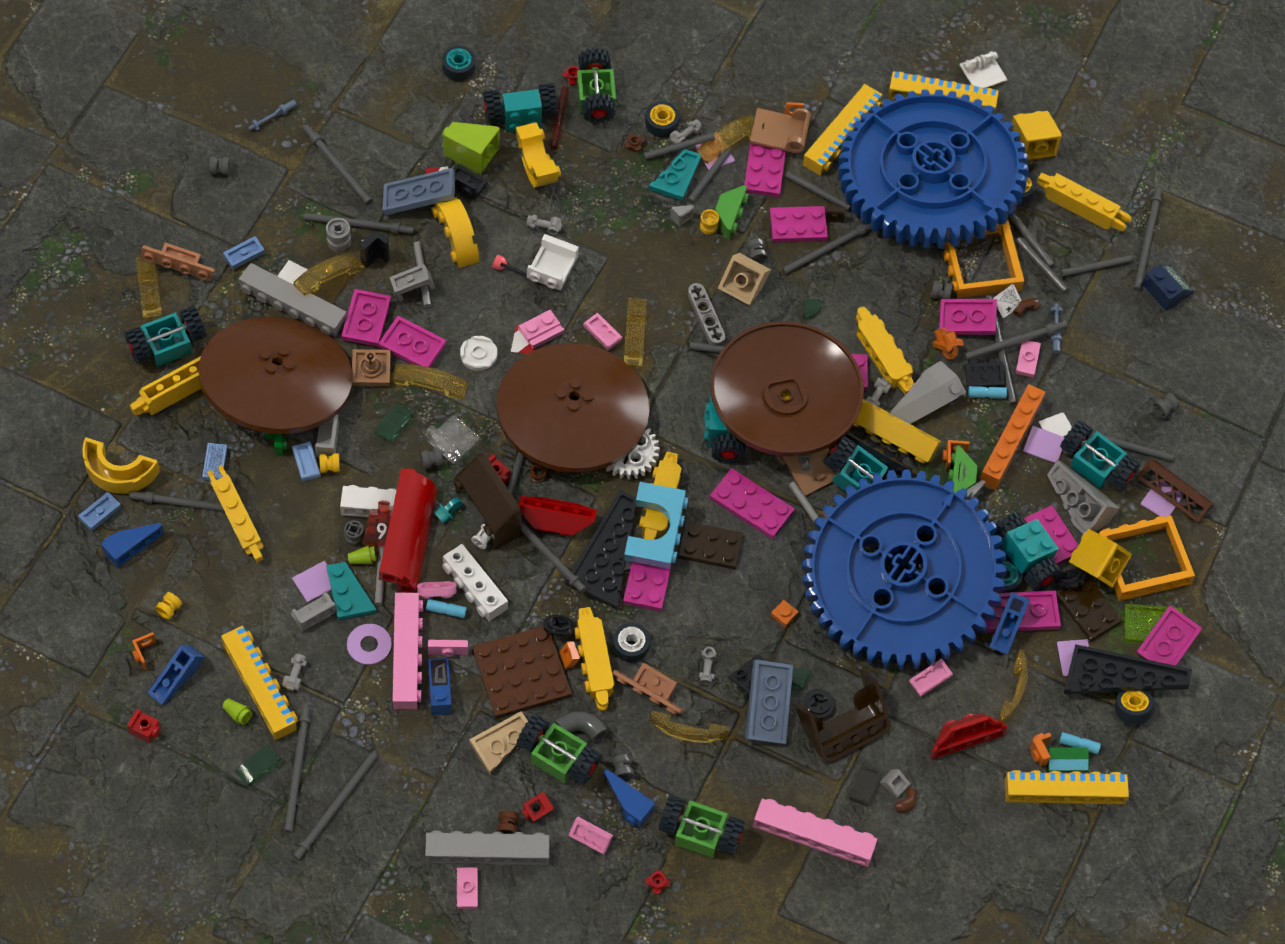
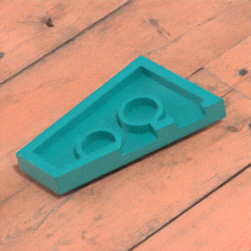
M684 149L671 162V165L665 171H662L659 177L649 185L648 190L683 201L702 155Z
M346 562L326 565L338 621L377 613L375 606Z

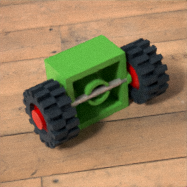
M591 47L592 50L587 48L586 52L581 51V54L578 55L577 90L579 113L583 112V118L587 122L590 120V123L596 122V124H599V122L605 123V120L609 122L610 118L613 119L616 114L614 71L611 69L609 52L604 48L601 50L600 47L597 49Z
M536 713L533 714L528 722L525 723L524 728H522L516 744L531 753V763L562 783L565 784L570 777L578 783L585 785L598 767L602 754L587 746L586 742L555 723L549 728V721Z
M672 795L669 796L658 830L674 835L679 823H681L676 834V846L713 858L719 844L718 851L734 856L742 837L745 821L729 816L727 821V813L690 800L683 815L686 800Z

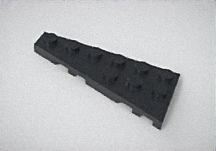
M622 490L617 494L571 571L581 579L580 581L587 588L583 592L584 594L615 609L618 608L626 564L624 554L628 536H631L636 509V497ZM566 579V583H565V584L568 585V586H570V587H572V586L569 584V580Z
M1075 644L1064 694L1188 689L1192 669Z

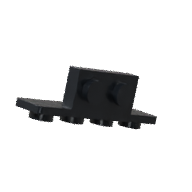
M850 433L845 435L856 446H860L888 467L884 475L890 470H894L901 478L904 470H910L911 473V468L897 461L900 452L895 447L881 442L876 436L867 434L862 441Z

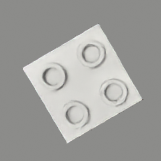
M990 51L989 54L977 56L975 59L966 60L960 64L971 85L988 88L1007 81L1006 76L996 62L998 58L996 52Z

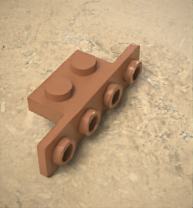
M164 243L162 251L143 245L141 250V259L162 265L165 268L180 271L183 274L198 277L201 280L212 281L215 271L214 268L198 263L201 254L168 243Z
M646 663L642 664L634 679L618 670L613 671V674L617 676V681L624 685L628 682L634 686L632 689L641 695L643 693L648 694L652 702L658 705L660 703L667 706L666 710L675 715L677 713H684L685 710L669 701L678 682Z

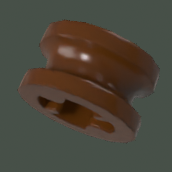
M538 464L533 465L530 468V478L536 483L544 482L547 478L546 467ZM538 470L542 471V475L536 476L535 471L537 473Z

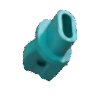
M453 498L445 507L439 504L440 507L434 514L444 524L449 518L451 520L454 519L452 513L464 503L459 498Z

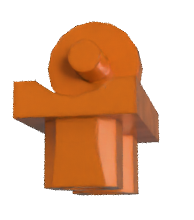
M941 328L934 331L936 340L932 342L933 347L942 350L945 358L954 359L958 355L957 346L964 345L963 340L956 338L955 331L953 330L947 331L946 328Z

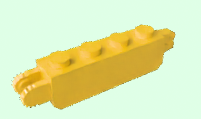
M1041 173L1038 177L1037 184L1046 191L1045 196L1048 200L1104 229L1113 227L1124 231L1126 228L1125 223L1131 221L1132 217L1120 210L1121 206L1058 173L1055 176Z
M865 307L858 308L856 336L883 378L892 384L891 388L899 387L906 395L914 384L911 364L907 363L904 359L902 350L895 345L894 338L886 331L884 322L881 319L879 320L876 314L871 315Z
M201 356L141 388L139 391L140 397L130 404L132 413L138 416L149 412L152 416L202 389L199 381Z
M666 452L663 461L660 460L659 466L654 467L652 478H655V481L650 484L678 489L682 470L679 464H677L678 454ZM644 508L643 511H646L645 517L641 516L639 527L642 528L641 535L646 540H656L663 537L667 531L668 518L658 510Z
M220 465L218 470L223 477L216 480L211 470L207 472L212 481L211 485L247 555L253 554L258 563L264 560L260 552L264 545L229 475L226 474L223 466Z
M590 607L580 608L579 620H577V627L574 628L575 639L580 641V645L577 648L579 657H583L584 662L581 663L582 675H586L587 681H584L585 691L590 693L591 699H595L597 709L604 712L608 708V697L614 692V681L602 620L597 617L594 618Z

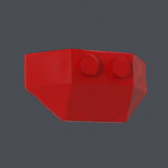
M521 496L518 503L521 513L534 529H539L543 532H556L564 536H573L594 523L597 514L596 509H591L582 504L545 497Z
M981 713L975 715L968 714L957 721L950 720L943 725L930 757L934 760L1005 736L1007 725Z

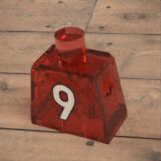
M379 501L378 509L370 510L362 544L385 546L392 514L390 502Z

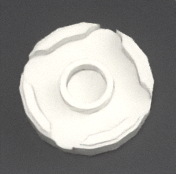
M473 336L471 339L463 342L460 348L461 361L468 369L474 371L487 370L497 360V347L490 338Z

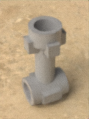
M695 119L688 123L689 127L681 133L674 130L669 137L671 142L676 144L687 141L686 137L691 133L700 132L702 128L701 123Z
M528 215L526 226L532 229L535 226L548 228L549 234L558 235L562 228V221L558 217H552L550 221L537 219V215Z
M878 377L873 386L876 388L872 397L868 396L866 400L879 407L880 402L878 400L882 393L887 394L892 384L888 380Z
M706 647L701 655L704 661L703 673H699L700 683L704 685H710L712 680L714 681V674H711L712 662L716 660L717 652L712 647Z
M295 654L294 658L291 659V664H293L290 676L285 675L282 687H285L286 690L293 692L294 690H299L301 685V679H298L300 669L305 667L307 663L304 655Z

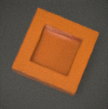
M783 600L771 612V617L786 628L798 615L799 611Z
M574 641L567 642L560 650L565 669L573 668L580 659L579 651L576 649Z

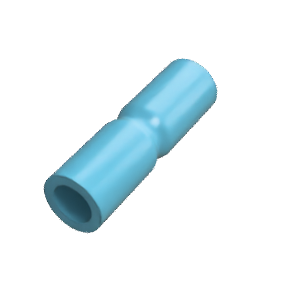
M969 386L968 398L988 397L1006 399L1007 388Z
M428 599L426 610L465 618L467 607Z
M1062 732L1059 744L1073 748H1088L1090 753L1097 755L1101 743L1085 738L1081 739L1078 736Z

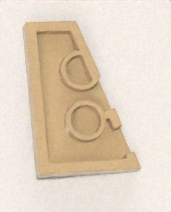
M522 711L469 739V743L489 774L517 746L518 736L522 732L521 730L524 728L525 723L528 722Z

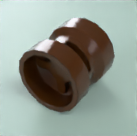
M509 810L500 811L498 814L500 824L497 826V832H503L504 834L517 832L516 823L518 822L519 814Z

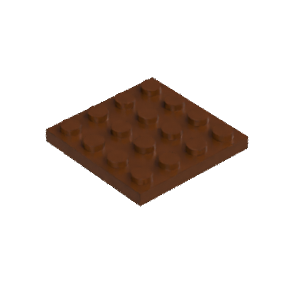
M544 626L472 646V651L496 719L572 697L552 636L544 630Z

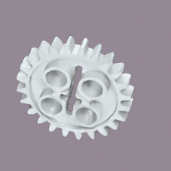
M647 429L639 442L644 445L636 446L628 455L627 463H623L625 460L623 458L619 462L608 466L606 471L613 470V476L619 473L620 479L627 475L628 480H630L631 475L638 479V473L645 476V470L651 472V466L655 467L656 460L659 459L660 447H658L659 441L655 440L656 435H650L651 429Z

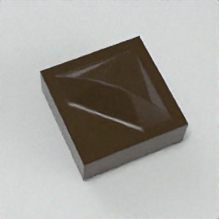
M827 206L826 221L842 223L845 216V207Z

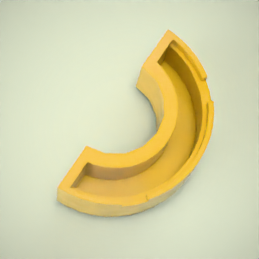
M537 122L516 127L518 146L522 149L523 157H521L532 186L540 187L556 183L558 177L561 176L559 166L555 165L553 159L550 160L549 154L545 152L543 129H539Z
M455 197L452 200L435 203L434 207L431 208L434 218H438L440 224L443 223L445 226L444 233L450 239L452 247L450 256L453 263L456 262L458 268L480 262L477 244H474L472 237L474 231L460 199Z
M85 438L82 451L86 471L90 479L105 491L116 494H128L130 491H139L152 483L160 472L158 460L139 455L135 461L128 465H113L105 459L104 443L90 438Z

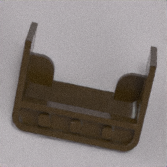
M481 453L475 456L455 476V491L457 494L467 492L483 516L485 523L483 529L487 536L492 537V547L496 550L521 536V509L485 454Z
M863 669L860 670L864 688L857 691L854 695L853 702L855 708L822 724L820 718L813 715L800 703L795 704L803 731L819 756L826 762L835 761L886 734L891 727L879 682Z

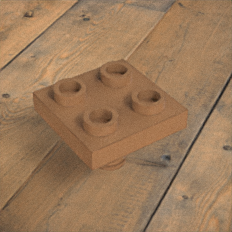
M353 349L352 386H390L391 350Z

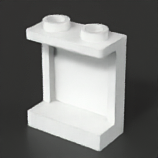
M544 234L541 247L532 265L527 267V278L533 282H539L547 285L549 288L561 291L578 258L579 247Z

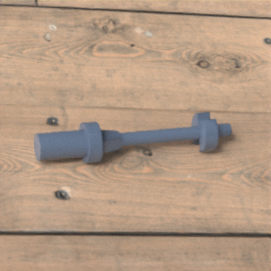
M292 100L285 105H279V108L273 114L258 122L256 120L251 121L253 125L249 129L259 130V125L276 115H286L287 111L297 106L295 100Z
M1054 304V307L1051 308L1055 324L1058 323V315L1062 313V308H1058V304ZM1056 331L1051 337V342L1053 343V353L1059 354L1061 352L1060 343L1062 342V336H1060L1059 331Z

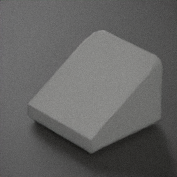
M694 206L672 207L671 219L678 226H681L693 217Z
M892 769L880 781V784L896 798L911 785L899 769Z

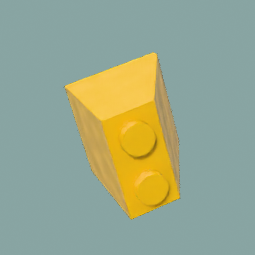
M1036 111L1028 114L1021 113L1013 116V131L1020 134V142L1025 145V154H1027L1028 160L1057 155L1062 135L1048 111Z
M1088 529L1082 535L1077 549L1072 552L1069 562L1113 588L1131 558L1132 553L1115 542Z

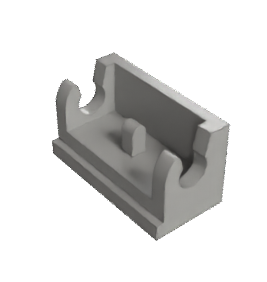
M324 592L321 598L297 611L296 609L291 610V616L303 632L335 614L336 607L329 595Z

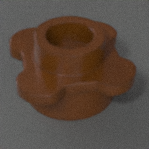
M633 133L628 134V140L624 143L625 148L632 152L640 151L641 145L645 141L644 137H638Z

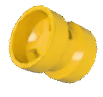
M711 209L703 211L700 219V230L707 235L714 234L718 229L719 215Z
M334 453L331 456L326 454L319 455L320 473H327L328 470L334 473L340 472L339 453Z
M167 592L163 596V601L155 606V610L162 617L170 620L174 615V611L181 607L182 602L176 595Z

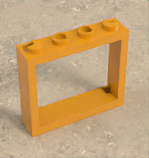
M1008 221L1005 224H998V229L995 232L986 230V235L999 233L1011 278L964 284L955 248L951 246L950 242L945 243L944 260L948 261V276L952 277V290L956 292L957 299L999 294L1012 284H1014L1017 291H1022L1024 278Z
M1159 516L1154 520H1141L1136 524H1124L1115 529L1107 528L1099 532L1103 537L1113 541L1166 529L1182 572L1125 585L1120 574L1113 586L1118 601L1192 584L1195 574L1172 516Z

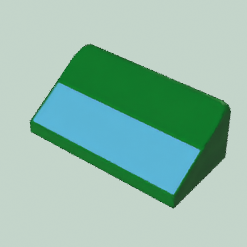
M1088 748L1048 749L1050 755L1048 772L1089 771Z

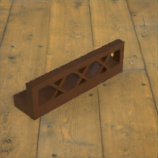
M1150 459L1137 476L1139 480L1198 523L1215 504L1155 459ZM1149 468L1155 472L1156 480L1149 481L1143 477ZM1168 481L1171 484V492H1163L1160 482ZM1183 492L1186 495L1187 503H1178L1175 493ZM1198 503L1204 508L1198 517L1192 513L1190 504Z

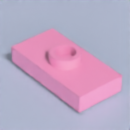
M598 313L583 323V327L608 351L622 341V336Z
M1033 341L1021 343L1015 374L1034 378L1041 343Z
M428 640V655H443L445 657L468 655V641Z
M941 658L935 662V665L929 666L911 678L909 683L921 698L952 677L953 673Z
M580 817L575 819L568 835L602 854L606 853L613 838L612 834Z
M477 867L457 868V909H478Z

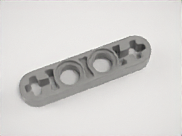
M694 283L688 289V298L710 345L722 346L725 341L724 330L705 288L699 283ZM694 290H696L697 293H699V298H700V299H698V296H697L696 293H693ZM704 304L708 309L701 311L698 306ZM710 319L713 320L715 324L713 326H707L705 324V321ZM713 331H715V334H716L717 338H720V340H717L716 338H713V337H714V332H713Z

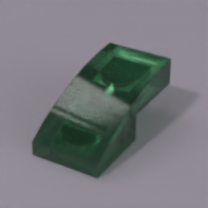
M397 403L378 425L375 434L391 442L401 433L402 427L412 418L413 412Z
M267 744L246 760L235 772L247 786H251L264 772L268 773L281 758Z

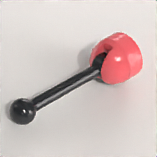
M501 255L496 256L492 265L493 269L501 271L507 268L527 277V273L507 265L506 258Z

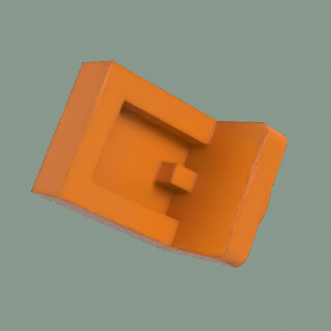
M1040 733L1034 736L1030 744L1031 756L1035 762H1038L1040 768L1048 765L1050 755L1044 746L1050 742L1052 737L1050 733Z

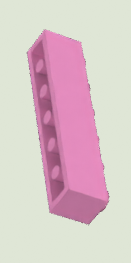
M395 593L393 709H417V702H421V690H418V684H422V672H418V666H422V654H418V648H422V636H419V630L423 628V618H419V612H423V600H419V593Z
M762 798L753 823L754 828L866 867L869 866L878 839L870 833L855 831L850 826H840L830 819L823 820L817 818L810 812L803 813L797 811L792 806L780 805L772 799L766 800Z

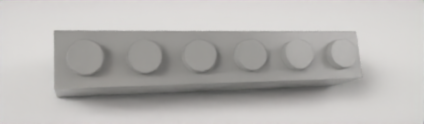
M252 263L249 264L239 278L240 289L245 294H251L257 297L259 301L268 303L276 310L284 311L292 318L299 319L316 327L327 335L336 338L345 325L346 311Z
M432 831L431 833H426V863L549 865V835L540 832L533 835H525L522 832H515L513 834H504L503 832L484 834L483 832L475 831L472 834H467L461 831H453L451 833Z

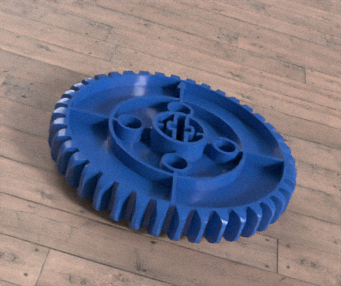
M923 89L921 95H917L914 91H908V97L906 98L901 94H897L894 96V102L889 99L882 100V108L878 105L870 107V113L860 115L861 122H854L852 124L853 131H848L845 135L846 141L841 145L838 163L841 191L845 194L847 204L852 205V212L860 215L862 223L868 224L871 222V230L874 232L883 229V237L885 238L895 235L897 243L901 244L906 239L909 240L911 247H915L918 242H922L925 249H930L932 243H936L939 249H944L947 242H950L953 247L959 246V240H963L967 244L973 243L974 235L982 239L986 237V230L995 232L998 229V224H1005L1008 221V216L1015 213L1016 206L1021 203L1023 194L1026 191L1029 171L1028 156L1025 154L1026 148L1024 143L1020 142V134L1013 131L1014 125L1008 121L1004 122L1005 116L1002 113L994 115L993 106L987 105L983 108L982 100L975 99L973 102H970V95L967 94L958 98L955 91H950L948 95H943V91L937 89L935 94H930L929 90Z
M890 470L886 480H883L879 473L873 474L872 484H869L864 478L859 479V489L857 491L854 487L848 485L845 487L846 498L838 494L833 497L835 508L828 505L823 507L825 519L816 518L814 526L817 531H810L807 535L811 544L806 545L803 550L805 557L808 559L802 562V570L807 573L803 576L802 580L803 585L809 588L805 593L806 600L814 602L811 605L812 614L815 616L821 615L818 620L820 628L830 627L828 637L831 640L841 637L840 648L842 650H846L853 645V657L859 658L865 652L867 653L868 664L875 663L878 657L882 658L883 668H888L891 661L896 660L899 670H904L906 661H911L914 669H919L921 659H926L930 666L935 665L936 655H940L944 661L950 660L951 648L960 654L964 650L963 640L969 644H974L976 642L974 631L978 633L986 631L987 626L984 620L992 621L995 618V611L992 607H999L1001 605V597L998 594L1005 590V582L1001 579L1007 573V568L1002 565L1006 560V553L998 550L1001 548L1003 540L1000 536H994L997 531V525L994 522L986 523L989 518V512L986 509L977 511L979 508V500L977 498L966 501V489L962 488L955 493L954 482L949 480L942 486L940 485V476L936 474L930 481H927L924 471H919L915 479L911 478L910 470H904L902 478H897L894 470ZM922 533H929L933 536V539L929 542H922L918 539V536ZM867 544H875L879 549L874 553H868L864 550V547ZM908 562H909V571H908L907 569H904ZM919 563L922 566L921 573L916 570ZM887 565L892 568L889 575L885 570ZM899 567H900L901 569H904L900 576H899ZM933 585H941L945 591L942 594L935 595L929 589ZM879 596H886L890 599V602L885 606H880L875 603V599Z

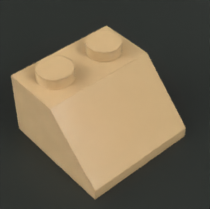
M741 253L735 254L728 264L718 289L751 305L763 288L771 269Z

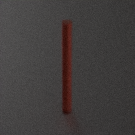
M562 86L558 115H556L550 144L552 149H557L569 90L567 86Z

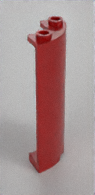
M401 468L379 570V580L398 583L397 592L417 593V585L420 582L438 495L435 483L412 468Z

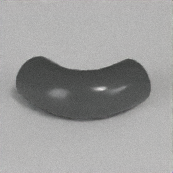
M584 711L570 712L553 721V723L570 733L575 731L586 733L593 743L601 741L609 733L608 728L600 719Z

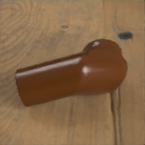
M1036 298L1022 300L1013 310V314L1020 317L1030 307L1033 311L1038 310L1040 303Z
M907 789L906 798L894 804L896 812L906 813L915 807L917 789Z

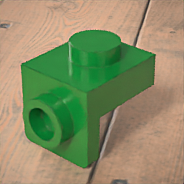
M264 432L266 439H275V456H283V450L287 449V438H285V435Z

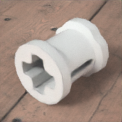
M482 524L478 534L471 538L472 542L480 549H486L488 541L492 538L486 535L483 529L485 524Z

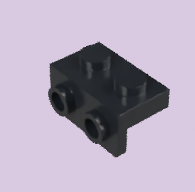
M456 164L453 168L455 171V189L461 191L465 196L476 200L488 185V180Z
M376 231L363 238L360 242L361 265L365 268L370 266L378 257L386 263L390 260L389 241L385 235H380Z

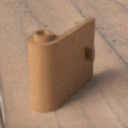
M757 108L749 143L792 153H800L804 150L811 114L804 108L795 109L792 116Z
M829 448L809 454V471L802 470L799 456L776 455L781 464L787 465L795 482L805 496L831 483L832 478L836 474L835 471L823 463L830 451Z

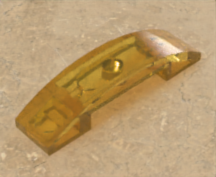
M748 115L727 124L714 133L716 140L702 143L696 149V153L702 155L701 158L706 164L710 163L721 155V151L744 136L749 138L755 119L752 115Z
M354 255L335 256L308 269L293 282V285L305 296L319 290L321 283L345 272L348 275H352L363 270L364 265Z
M135 257L143 319L161 317L162 310L155 263Z
M628 298L624 362L629 366L642 367L647 299Z
M395 364L390 382L409 386V383L443 391L445 396L463 400L468 386L467 381L455 375L413 364Z
M1021 649L1012 675L1019 676L1012 703L1004 701L998 720L1004 724L1016 711L1027 682V660L1024 650Z
M651 710L650 723L674 738L697 743H710L728 739L730 727L710 723L709 730L682 725L670 722L671 714Z

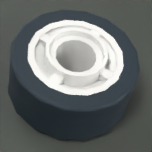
M626 623L616 629L613 635V650L619 659L625 662H637L647 655L650 648V636L642 625ZM628 641H634L635 644L631 645V644H628L627 642H628Z

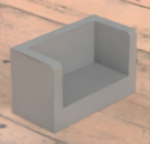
M425 264L390 277L394 292L400 302L404 301L402 294L425 284H429L431 289L435 288L431 274Z
M338 414L319 426L317 443L315 444L316 458H320V454L331 456L336 453L339 430Z

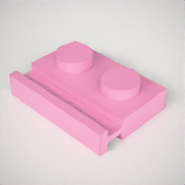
M551 310L518 326V330L531 345L532 349L565 332V329L561 327L560 322Z

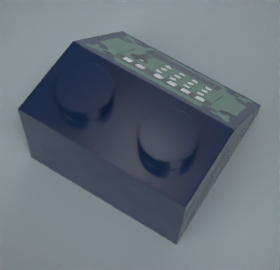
M1160 264L1146 273L1142 284L1165 310H1168L1194 293V290L1171 265Z

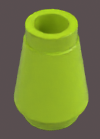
M368 545L348 553L350 565L373 564V562L378 561L375 546L370 547Z
M230 698L226 699L222 705V708L237 724L245 725L252 717V711H250L248 706Z

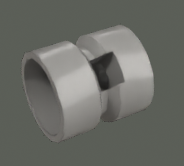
M342 218L330 220L326 225L328 247L335 252L346 251L351 245L349 223Z

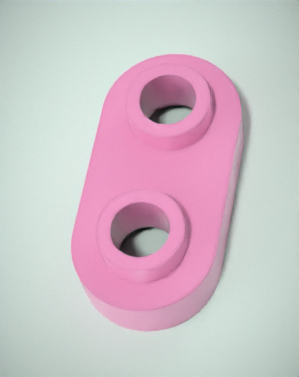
M450 581L423 582L417 585V593L424 599H430L433 596L451 598L457 593L456 583Z

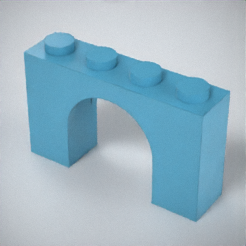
M644 482L639 483L636 506L662 512L668 518L670 528L663 537L656 540L628 536L624 560L670 569L671 563L675 564L677 552H674L675 545H679L681 537L678 529L683 527L685 518L682 515V510L686 509L688 504L685 490Z

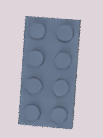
M449 168L384 184V214L389 215L454 199V169Z
M753 660L746 740L786 744L793 665Z

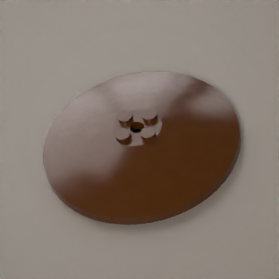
M257 317L229 325L212 337L205 346L200 358L199 381L209 403L230 421L259 432L291 434L316 428L331 420L341 411L350 395L352 370L350 362L339 344L318 328L289 318Z
M782 321L757 325L734 337L723 348L715 361L711 375L710 391L713 407L720 421L741 442L758 451L772 455L803 456L832 446L850 431L861 410L864 386L857 362L847 348L836 338L810 325ZM787 393L791 397L784 399L781 397V394Z
M575 343L555 344L528 353L508 370L498 390L497 417L507 440L519 453L529 460L557 471L590 472L619 462L636 448L648 424L649 400L646 389L636 372L614 354L590 345ZM577 396L579 399L575 401L571 400L569 397Z

